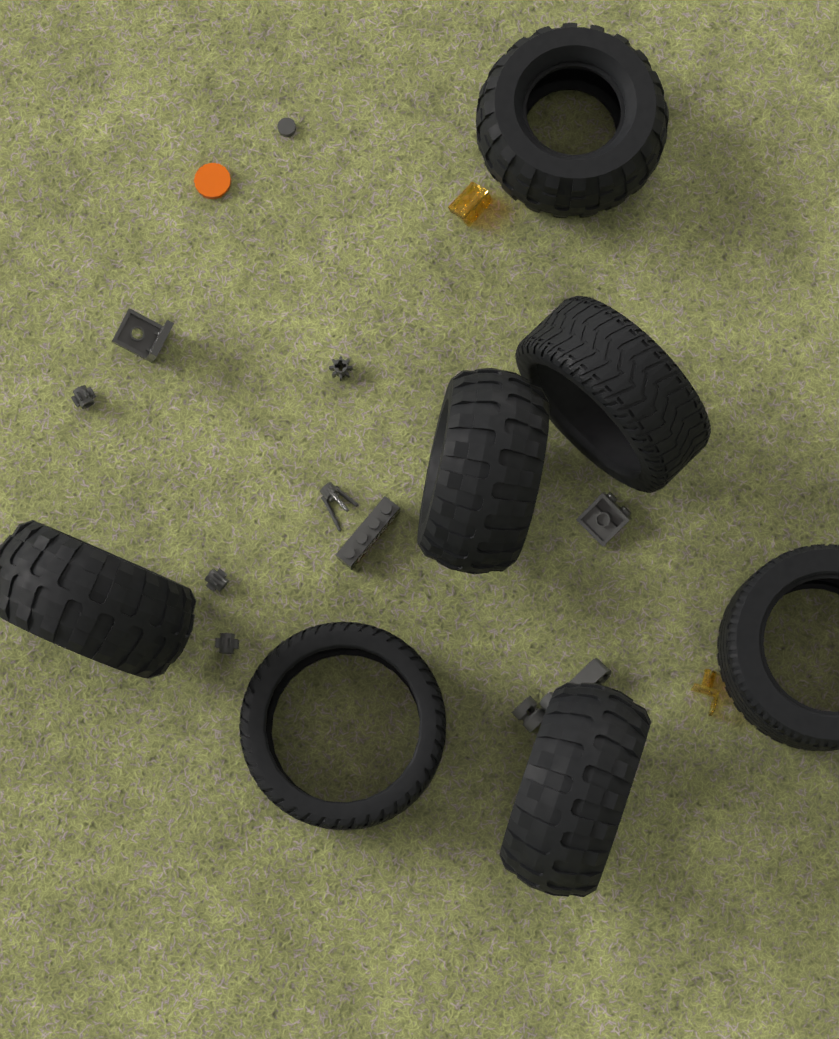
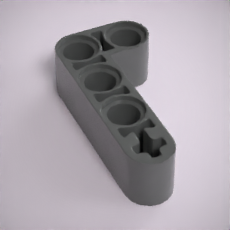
M595 658L570 683H598L602 685L610 677L612 671L598 658ZM553 692L547 693L540 701V705L545 712Z

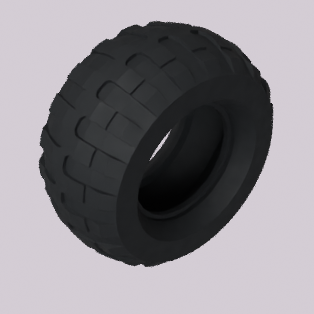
M563 23L561 28L551 29L550 26L536 30L532 36L519 39L508 49L507 54H503L493 65L479 93L476 110L477 144L484 158L487 170L497 182H500L502 189L515 201L518 199L525 203L528 209L540 213V211L551 213L556 218H567L568 216L577 215L580 218L593 216L598 211L604 209L607 211L620 205L627 197L635 194L644 186L649 176L656 169L667 139L669 111L664 100V90L656 71H652L648 58L640 49L635 50L632 48L629 40L619 34L613 36L605 33L603 27L591 25L590 28L577 27V23ZM563 90L580 91L595 97L608 109L615 125V134L605 145L590 153L579 155L563 154L548 148L538 140L529 126L527 115L531 108L548 94Z
M483 368L475 371L463 370L451 378L435 431L419 516L417 543L426 557L436 560V562L451 570L470 574H482L491 571L502 572L516 562L522 551L532 520L547 447L550 408L549 400L540 386L530 383L528 379L517 373L495 368Z
M34 520L19 524L14 533L9 535L0 545V618L72 652L147 679L164 674L169 665L174 663L183 652L193 631L195 618L193 613L196 599L190 588Z
M567 682L554 690L533 745L499 855L504 868L517 875V878L527 886L553 896L569 897V895L585 897L597 889L627 803L651 725V720L645 708L634 703L633 699L623 692L598 683L575 684Z

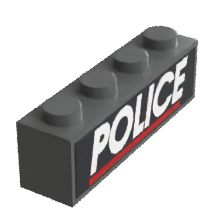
M384 496L337 552V559L352 570L400 513V507Z

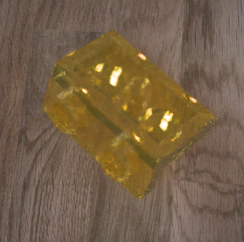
M472 181L448 206V209L451 213L463 219L465 225L469 227L490 206L493 200L487 189Z

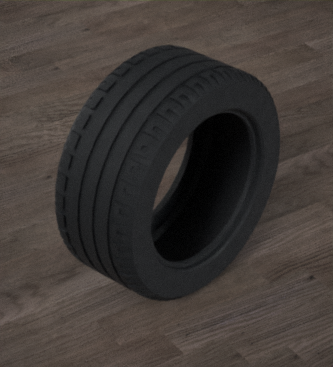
M825 544L811 545V547L796 548L773 558L740 586L727 605L720 623L719 636L717 637V649L719 652L717 653L718 666L721 668L719 672L722 682H725V689L729 697H732L733 704L737 710L742 712L743 717L751 725H755L758 731L765 736H770L774 741L781 744L784 743L796 749L834 751L839 750V711L831 712L814 709L788 695L773 677L768 667L764 650V632L767 620L774 606L784 595L802 589H821L839 595V545L829 544L825 546Z

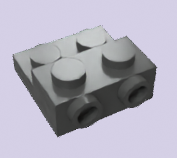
M606 492L601 493L576 519L603 547L632 519L629 516L631 512L625 506L620 507L616 503L618 499L611 492L608 494Z

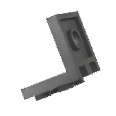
M129 308L112 343L153 363L174 323L167 320L162 326ZM134 329L141 330L142 337L140 339L132 336Z

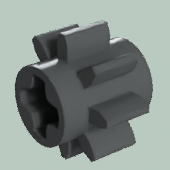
M342 356L338 360L332 359L334 365L329 366V370L334 371L332 377L338 376L340 381L345 376L349 378L348 371L353 370V366H348L350 359L345 361L342 359ZM340 365H343L344 367L342 371H339L338 369Z
M82 385L73 391L75 396H72L71 399L76 407L81 406L82 409H86L94 404L93 398L96 395L91 387L87 388L85 385Z
M220 568L218 571L212 569L205 578V581L208 582L206 587L213 592L216 589L221 592L229 582L226 579L228 574Z
M220 633V638H215V647L219 648V653L234 654V649H239V640L235 639V634Z

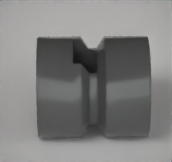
M531 696L527 697L511 712L518 721H523V726L529 733L542 723L545 711L542 708H537V703Z

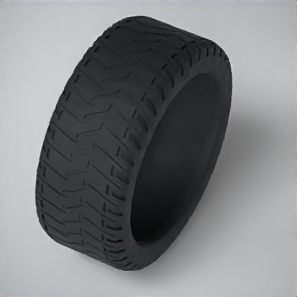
M586 296L568 298L519 343L515 353L518 370L522 377L528 379L530 383L540 386L549 400V419L583 455L621 483L646 493L663 489L707 445L711 434L709 417L689 380L669 355L648 334L606 304Z
M358 622L324 623L315 627H309L287 638L286 641L281 642L260 663L254 676L250 679L247 691L244 694L240 711V743L245 762L253 779L268 799L282 811L297 820L321 828L333 830L364 829L379 825L399 815L410 807L429 786L442 759L445 745V705L441 690L432 671L421 656L402 639L383 629ZM340 655L361 656L379 662L396 673L408 687L417 705L420 720L419 739L413 757L401 776L385 790L369 798L352 802L325 801L309 795L296 786L284 772L275 753L272 736L274 712L281 694L290 681L306 667L322 659Z

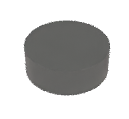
M282 118L277 125L278 132L284 137L292 136L296 131L294 120Z

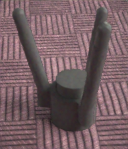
M329 482L320 489V493L323 495L321 499L325 503L338 531H341L342 529L329 501L333 502L336 500L346 512L349 509L341 501L339 494L356 507L358 503L345 494L338 486H334L332 482Z

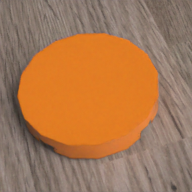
M208 163L198 169L195 174L194 183L196 190L203 197L217 199L229 191L231 177L228 170L221 164Z

